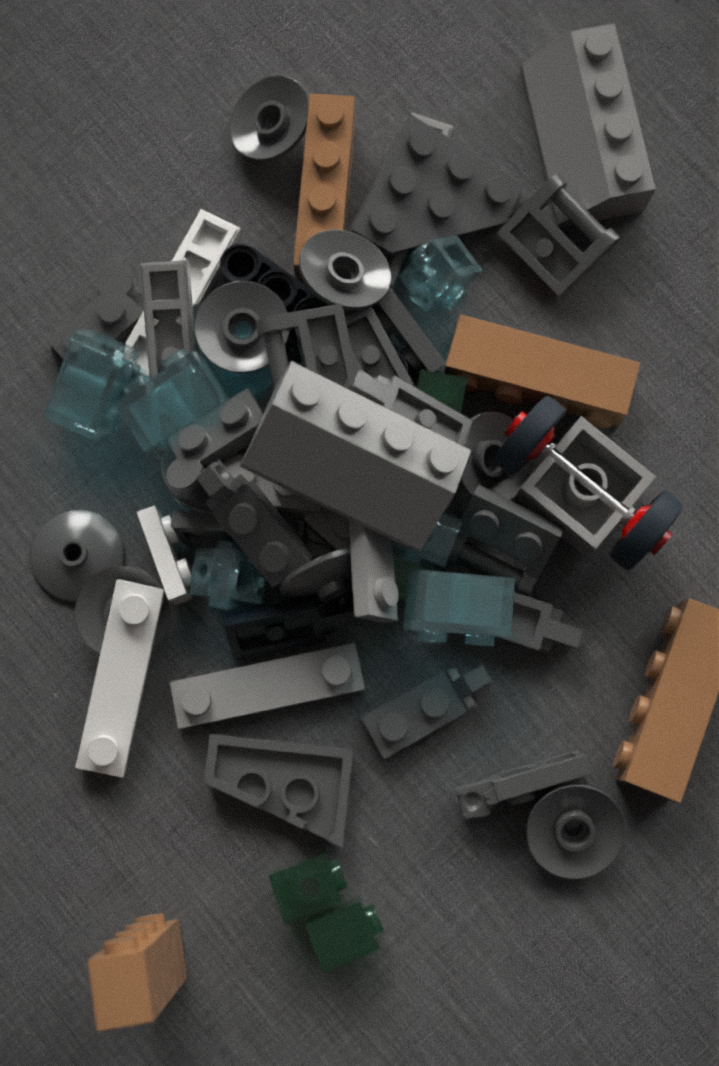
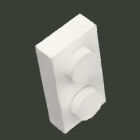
M155 505L138 511L137 515L168 600L174 605H178L193 599L189 586L196 584L188 560L186 558L179 560L173 543L180 541V538L170 526L171 515L163 517V514Z

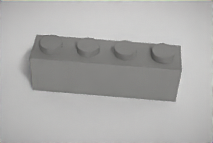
M615 23L571 31L521 63V73L546 181L553 175L558 174L567 183L565 189L597 221L642 213L645 211L655 191V184ZM552 202L557 227L573 226L574 224Z
M291 361L275 387L240 467L419 552L453 498L471 450Z

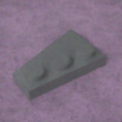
M217 734L209 735L204 775L205 784L256 808L263 809L286 820L290 824L312 832L343 848L353 749Z

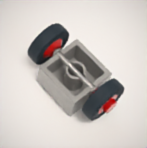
M546 396L527 415L522 411L514 419L504 433L508 436V439L496 454L494 461L506 473L513 476L528 461L536 459L543 452L540 457L543 462L520 487L514 499L525 508L565 527L561 537L585 557L590 555L601 544L618 522L624 524L627 521L621 529V538L614 545L609 556L618 565L629 571L648 552L654 556L666 544L673 534L668 529L678 518L684 506L677 498L664 490L649 505L640 507L633 514L635 509L632 505L656 476L582 416L557 445L552 442L549 446L548 444L554 438V429L565 416L566 410L553 398Z

